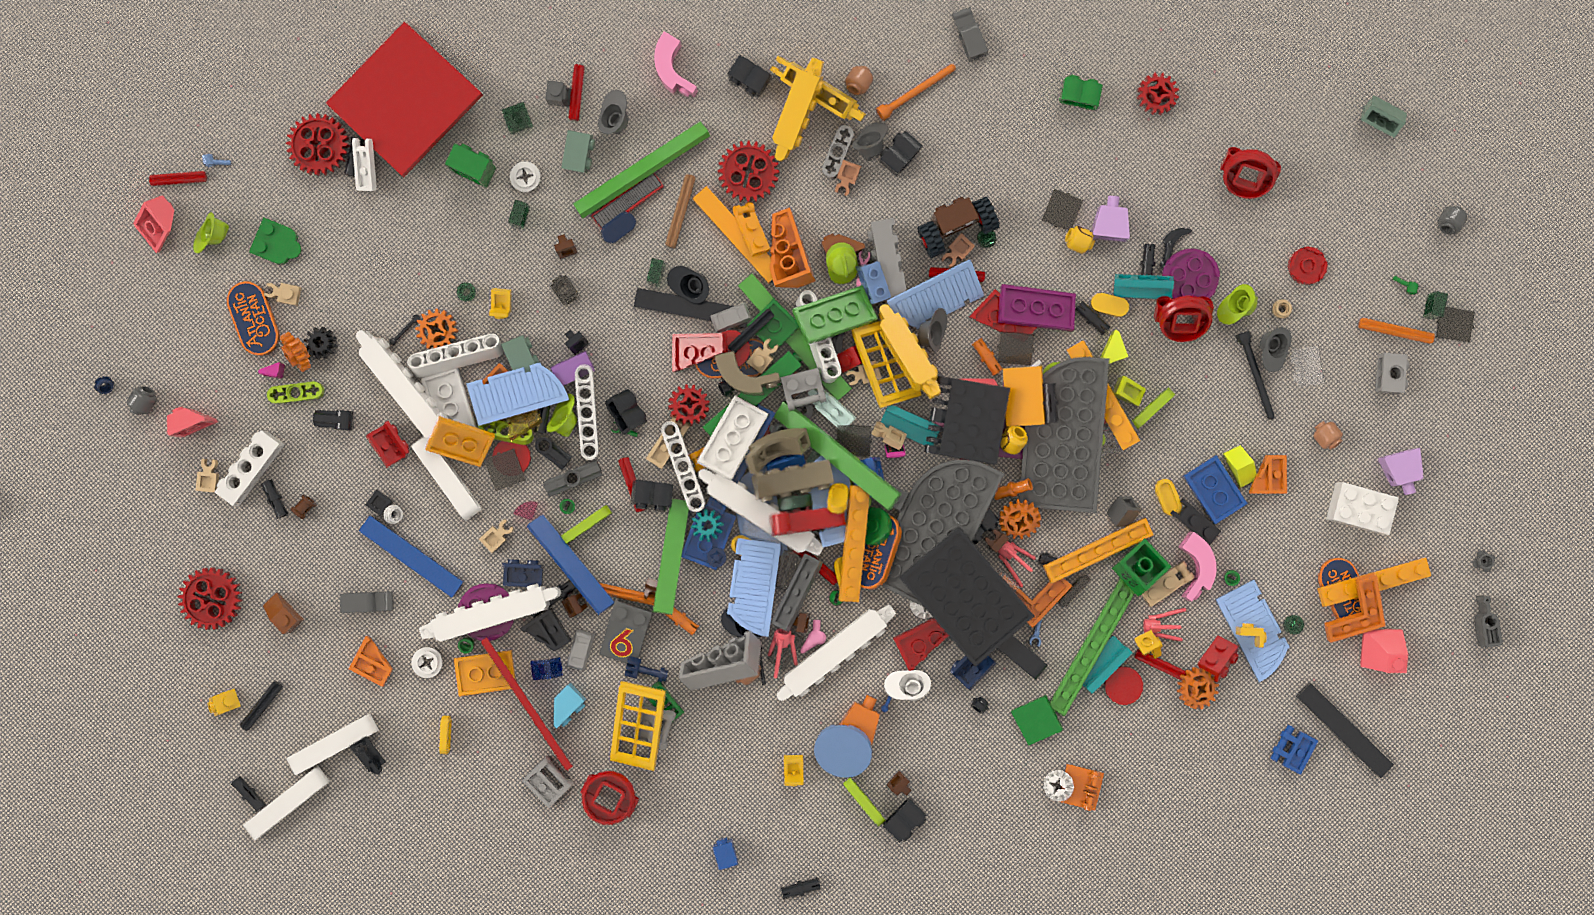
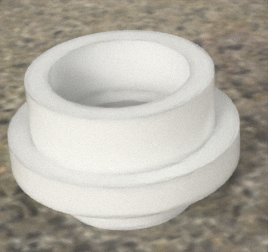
M389 505L384 511V519L390 524L398 523L403 517V511L397 505Z

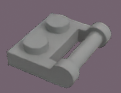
M818 368L780 377L789 411L795 410L796 407L819 401L821 403L826 402ZM817 388L818 394L792 400L791 395Z
M643 703L642 709L656 712V707ZM664 710L663 719L665 720L660 735L658 748L660 750L667 749L668 734L672 721L675 720L676 713L670 710ZM641 713L640 724L654 727L655 716ZM639 728L638 740L652 743L653 732Z
M546 756L522 781L550 808L574 782L571 779L568 780L551 762L552 759ZM543 767H546L563 785L561 789L541 771Z

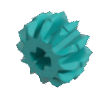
M704 509L705 516L697 512L700 519L692 518V521L697 522V525H691V529L698 528L693 535L696 536L701 533L700 541L707 535L706 540L710 542L711 534L714 539H717L718 537L714 532H723L717 526H723L724 523L716 522L721 516L718 515L713 518L714 510L708 516V510ZM710 520L712 522L710 525L713 524V527L705 531L702 523Z

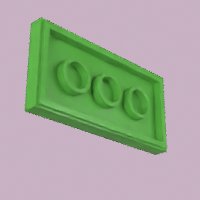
M863 285L792 310L807 345L873 323L878 319Z

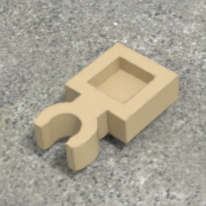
M267 283L266 286L272 287L273 292L271 294L265 293L266 297L275 298L278 296L277 302L298 306L301 287L281 283L280 288H278L275 284Z
M770 338L764 342V349L758 347L746 362L760 374H763L774 358L770 354L776 352L779 348L778 344L774 349L769 347Z
M875 360V361H872V362H871V365H872V364H876V363H877L876 360ZM863 364L858 366L859 372L848 371L846 373V376L853 375L855 377V380L850 382L849 386L856 385L859 380H862L863 385L870 383ZM874 368L877 380L882 379L879 368Z
M878 421L871 433L875 437L884 438L882 442L898 450L901 449L907 435L892 426L886 428L883 423Z
M207 459L201 460L203 472H197L195 491H216L219 474L214 473V469L218 466L217 460L212 459L211 466L207 465Z
M506 519L500 522L498 529L492 526L479 538L491 553H494L507 541L504 535L512 533L515 529L514 527H511L509 530L504 529V524L508 522Z

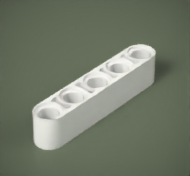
M809 290L803 291L796 300V308L805 305L802 301L803 298L809 300L810 303L817 301L815 294ZM829 337L809 344L820 377L825 383H833L841 374V366ZM821 351L826 352L828 354V358H824L821 355ZM827 369H831L835 376H830L827 373Z
M487 334L415 353L408 358L407 363L413 374L418 378L498 358L503 354L504 350L496 334Z
M583 364L575 371L580 450L583 458L592 460L597 456L599 450L594 377L592 368L589 365ZM587 369L590 373L589 377L586 379L581 378L579 370ZM588 388L591 391V395L584 398L581 396L580 390ZM589 407L592 410V415L585 417L581 412L582 409ZM587 426L592 427L594 433L587 436L583 433V428ZM586 446H593L595 453L587 454L584 450Z
M666 422L663 424L661 432L687 506L691 511L699 512L705 507V499L682 434L676 423ZM669 425H673L676 428V432L672 436H668L665 432L666 427ZM675 443H679L682 446V451L679 454L672 452V446ZM682 461L687 462L689 465L686 472H680L678 469V465ZM691 479L695 482V488L689 491L685 488V482ZM694 498H699L702 502L701 507L698 509H694L691 506V501Z
M422 437L411 445L414 452L460 516L467 521L482 510L481 506L446 457L425 450L429 438Z
M368 714L291 755L286 760L294 775H297L346 749L363 737L372 735L379 731L372 715Z
M317 766L247 821L243 827L254 841L327 785L330 780L320 767Z

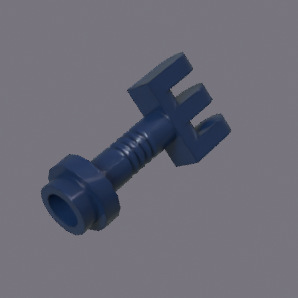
M628 657L625 676L637 679L638 673L657 677L658 682H666L668 670H665L664 667H661V670L646 668L640 665L642 659Z

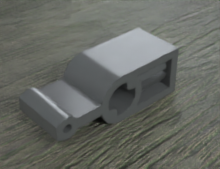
M968 7L952 13L968 62L986 56L988 49L971 8Z
M393 591L340 594V613L393 611Z
M1484 595L1476 596L1479 613L1476 614L1474 623L1478 646L1487 648L1503 645L1499 618L1496 614L1491 613V598ZM1486 618H1488V624H1485Z

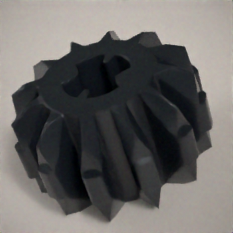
M315 327L313 328L314 334L307 332L310 338H305L304 342L309 343L306 345V348L310 350V356L315 355L316 359L321 357L327 359L328 353L332 355L335 353L332 347L337 348L338 345L333 343L337 340L336 336H332L333 331H326L325 327H321L320 330ZM324 341L323 346L318 345V342Z

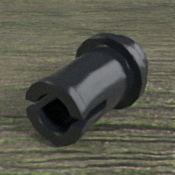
M1045 552L1040 554L1038 563L1043 567V565L1058 558Z

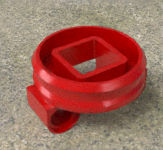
M1230 147L1221 163L1220 170L1224 171L1223 181L1228 191L1240 198L1254 199L1264 196L1272 190L1281 173V165L1263 151L1255 149L1241 150L1237 147ZM1244 166L1259 171L1256 183L1239 177Z
M1161 296L1156 302L1154 319L1155 322H1159L1161 332L1168 339L1176 342L1193 341L1203 336L1210 329L1213 321V302L1205 296H1181L1175 299ZM1192 315L1193 323H1176L1177 316Z
M603 771L596 775L589 774L580 791L585 813L591 820L601 825H614L620 823L626 817L630 818L639 801V798L635 796L634 787L630 780L616 771ZM603 785L622 794L614 811L595 802Z

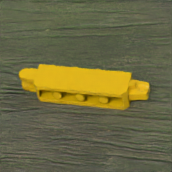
M777 56L776 60L786 66V69L783 72L779 68L772 66L770 71L781 77L780 80L792 87L797 72L805 69L795 62H789L783 57ZM822 80L824 86L815 98L818 104L843 119L851 120L853 117L859 121L864 119L866 114L858 109V101Z
M812 57L807 68L797 72L772 137L774 143L778 144L774 155L778 161L786 160L791 150L796 149V147L799 148L802 143L803 137L801 134L803 129L806 130L809 125V113L815 109L817 104L815 100L816 95L822 91L824 82H822L823 76H821L824 61Z
M882 304L879 308V318H881L879 333L912 388L917 391L923 390L930 399L940 395L941 390L936 381L938 371L934 364L931 365L929 363L925 349H921L918 345L919 341L915 333L910 332L906 318L901 317L899 312L894 314L889 305Z

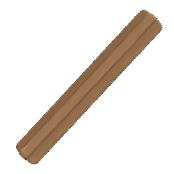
M686 174L665 243L667 247H676L695 182V176Z

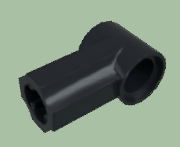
M315 410L313 423L314 426L331 427L337 430L352 431L354 412L345 410Z
M541 437L535 443L536 451L561 470L572 459V456L547 437ZM544 440L548 441L550 445L547 451L540 449V443Z

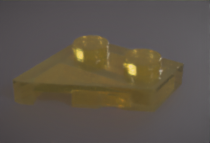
M536 410L507 418L510 441L543 422Z

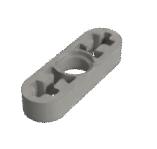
M848 125L838 128L822 166V173L828 179L837 177L853 140L854 132ZM845 130L848 131L850 136L844 140V144H847V146H844L842 143H836L837 140L841 141L842 134L840 132L844 133ZM840 147L843 150V155L835 157L832 153L834 148ZM832 160L836 161L834 164L836 172L828 174L826 167L831 166Z

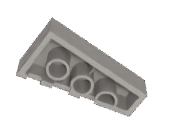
M894 218L871 222L870 231H867L868 242L873 244V250H870L872 261L880 262L891 295L890 298L884 300V303L907 291L904 272L900 267L902 266L901 255L897 251L898 238L897 234L893 232Z
M747 631L743 637L739 639L736 637L732 638L728 644L722 647L717 645L709 653L704 654L702 652L681 662L679 680L690 690L757 676L761 641L751 631Z

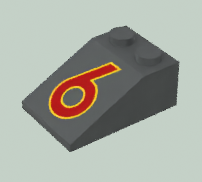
M616 600L599 655L626 664L630 656L639 658L654 612Z

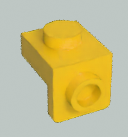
M492 288L489 316H494L496 319H504L511 313V289Z
M1242 623V627H1236L1237 635L1255 636V647H1264V643L1267 640L1264 628L1254 627L1252 623Z
M1152 630L1135 637V642L1143 655L1150 652L1154 658L1162 655L1161 648L1163 645L1159 637H1155Z
M235 689L208 698L209 702L207 703L210 713H214V716L241 707Z
M784 755L785 786L795 787L804 785L803 755Z

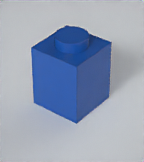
M727 837L716 840L713 850L719 870L738 865V857L733 840H728Z

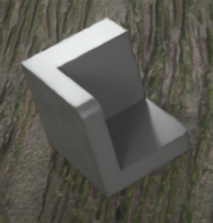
M1119 496L1109 508L1107 514L1116 526H1128L1139 515L1141 508L1132 496Z

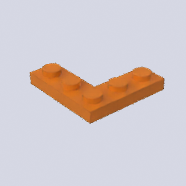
M1375 573L1355 578L1361 612L1324 623L1327 640L1330 643L1386 626L1378 578Z
M1005 574L1001 576L1034 614V617L1027 622L1032 628L1072 587L1064 578L1054 583L1049 581L1031 600Z

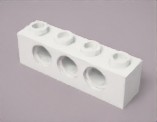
M261 430L253 435L252 443L241 451L240 459L229 467L228 475L222 478L216 486L215 493L232 506H240L285 446V444L267 431ZM259 447H262L263 454L259 457L257 455V449ZM248 462H250L252 466L249 472H247L245 469V466ZM236 478L240 480V485L237 488L234 486Z

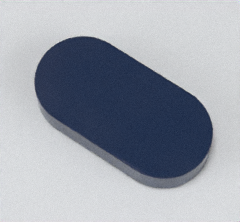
M625 211L606 223L601 229V236L604 241L615 243L629 233L636 225L635 217L630 212Z

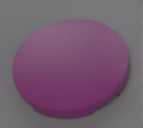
M1189 248L1176 252L1167 260L1162 276H1174L1172 299L1181 296H1205L1211 298L1216 292L1220 271L1217 262L1210 254L1199 249Z
M479 584L470 588L463 595L458 608L465 606V609L472 608V603L483 601L484 604L491 602L490 598L499 595L505 598L509 596V593L496 584ZM515 619L467 634L479 641L486 637L489 641L496 640L504 636L511 629Z

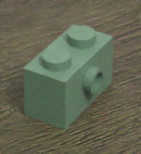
M1373 95L1362 110L1361 121L1395 138L1406 123L1407 112Z
M567 131L562 169L587 173V169H591L592 158H590V152L595 147L593 135Z
M524 334L501 344L512 370L524 367L525 373L531 372L529 365L540 363L537 355H533L530 350L533 346L529 337L525 338Z

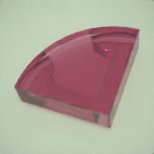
M525 502L518 506L513 514L533 520L539 502Z

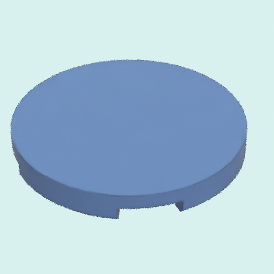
M833 724L823 729L818 735L814 746V754L818 764L826 772L837 777L849 778L857 776L867 769L872 758V748L869 738L859 728L852 725Z

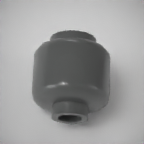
M1448 206L1441 213L1437 221L1438 226L1445 234L1459 233L1467 221V214L1459 206Z
M147 386L135 387L127 399V405L130 411L136 415L148 414L154 407L157 397L154 390Z

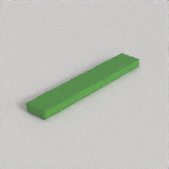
M672 499L671 508H669L653 609L655 613L673 614L689 512L685 500Z

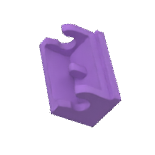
M586 350L551 366L553 374L563 386L575 380V371L580 365H589L595 371ZM587 369L579 370L580 377L589 374Z

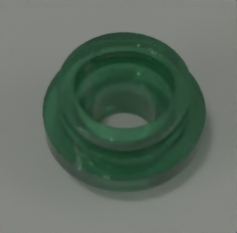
M464 282L458 286L456 293L460 300L468 302L474 299L476 289L471 283ZM465 289L470 290V293L467 296L464 295Z

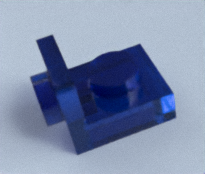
M560 657L530 661L533 680L553 679L563 675Z

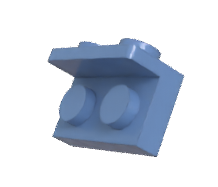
M876 261L868 265L862 264L856 267L861 285H863L871 304L891 297L880 262Z

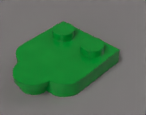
M263 217L249 253L278 265H284L290 259L297 258L301 254L302 248L297 242L298 235L293 229Z

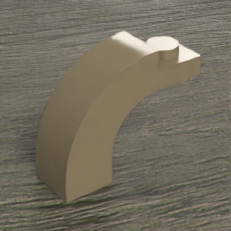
M734 351L715 355L720 374L728 385L740 393L753 396L764 395L762 387L771 389L781 383L779 373L761 377H749L743 374L738 368Z
M792 428L777 431L752 443L749 446L750 452L745 457L750 474L758 473L769 461L777 457L802 455L811 446L807 429Z

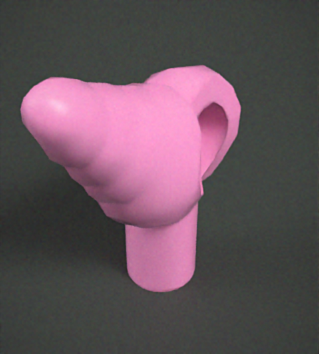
M813 620V631L808 634L800 653H806L811 648L822 645L826 641L825 633L820 631V620Z

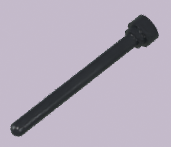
M1249 330L1237 334L1235 337L1237 343L1239 342L1240 346L1243 345L1266 416L1269 420H1272L1275 415L1250 344L1252 342V335Z

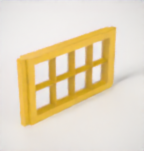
M881 321L852 329L851 331L880 408H884L919 397L922 394L921 390H914L912 386L905 390H898L895 380L906 376L904 373L893 376L889 364L897 361L895 358L889 360L886 358L883 349L887 348L886 343L881 344L878 333ZM874 334L878 346L865 349L862 337ZM880 350L884 361L871 365L867 353ZM886 365L890 377L877 380L873 369ZM892 381L895 393L883 396L879 384Z
M625 681L620 682L610 761L652 771L655 770L666 691ZM626 693L640 696L638 708L625 705ZM643 697L657 700L656 712L642 709ZM624 709L638 712L636 723L623 720ZM641 713L655 716L654 727L640 724ZM622 724L636 728L634 739L620 736ZM639 728L653 732L652 743L638 740ZM620 740L634 743L632 754L618 751ZM637 744L651 747L650 758L636 756Z

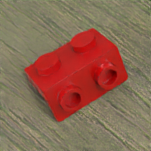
M389 421L384 422L383 426L366 435L367 440L386 468L403 460L409 454L408 444L405 440L400 439L396 426L390 424Z
M1217 635L1199 660L1198 667L1215 676L1214 681L1218 683L1221 678L1224 679L1227 676L1230 665H1234L1239 658V654H1237L1238 645Z

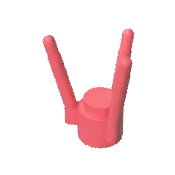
M1007 541L998 551L1000 554L998 558L1003 561L1018 585L1023 587L1022 582L1007 559L1010 560L1013 557L1029 572H1032L1033 569L1016 553L1018 551L1033 560L1036 557L1018 547L1015 543Z
M1186 608L1158 615H1148V619L1143 621L1144 633L1152 630L1155 637L1183 641L1180 637L1157 633L1161 632V629H1181L1180 625H1161L1160 620L1156 619L1185 612Z
M781 628L774 631L773 640L768 652L770 657L775 644L778 646L774 678L778 676L782 648H787L789 644L791 645L794 665H798L794 643L795 635L791 634V631L787 632Z

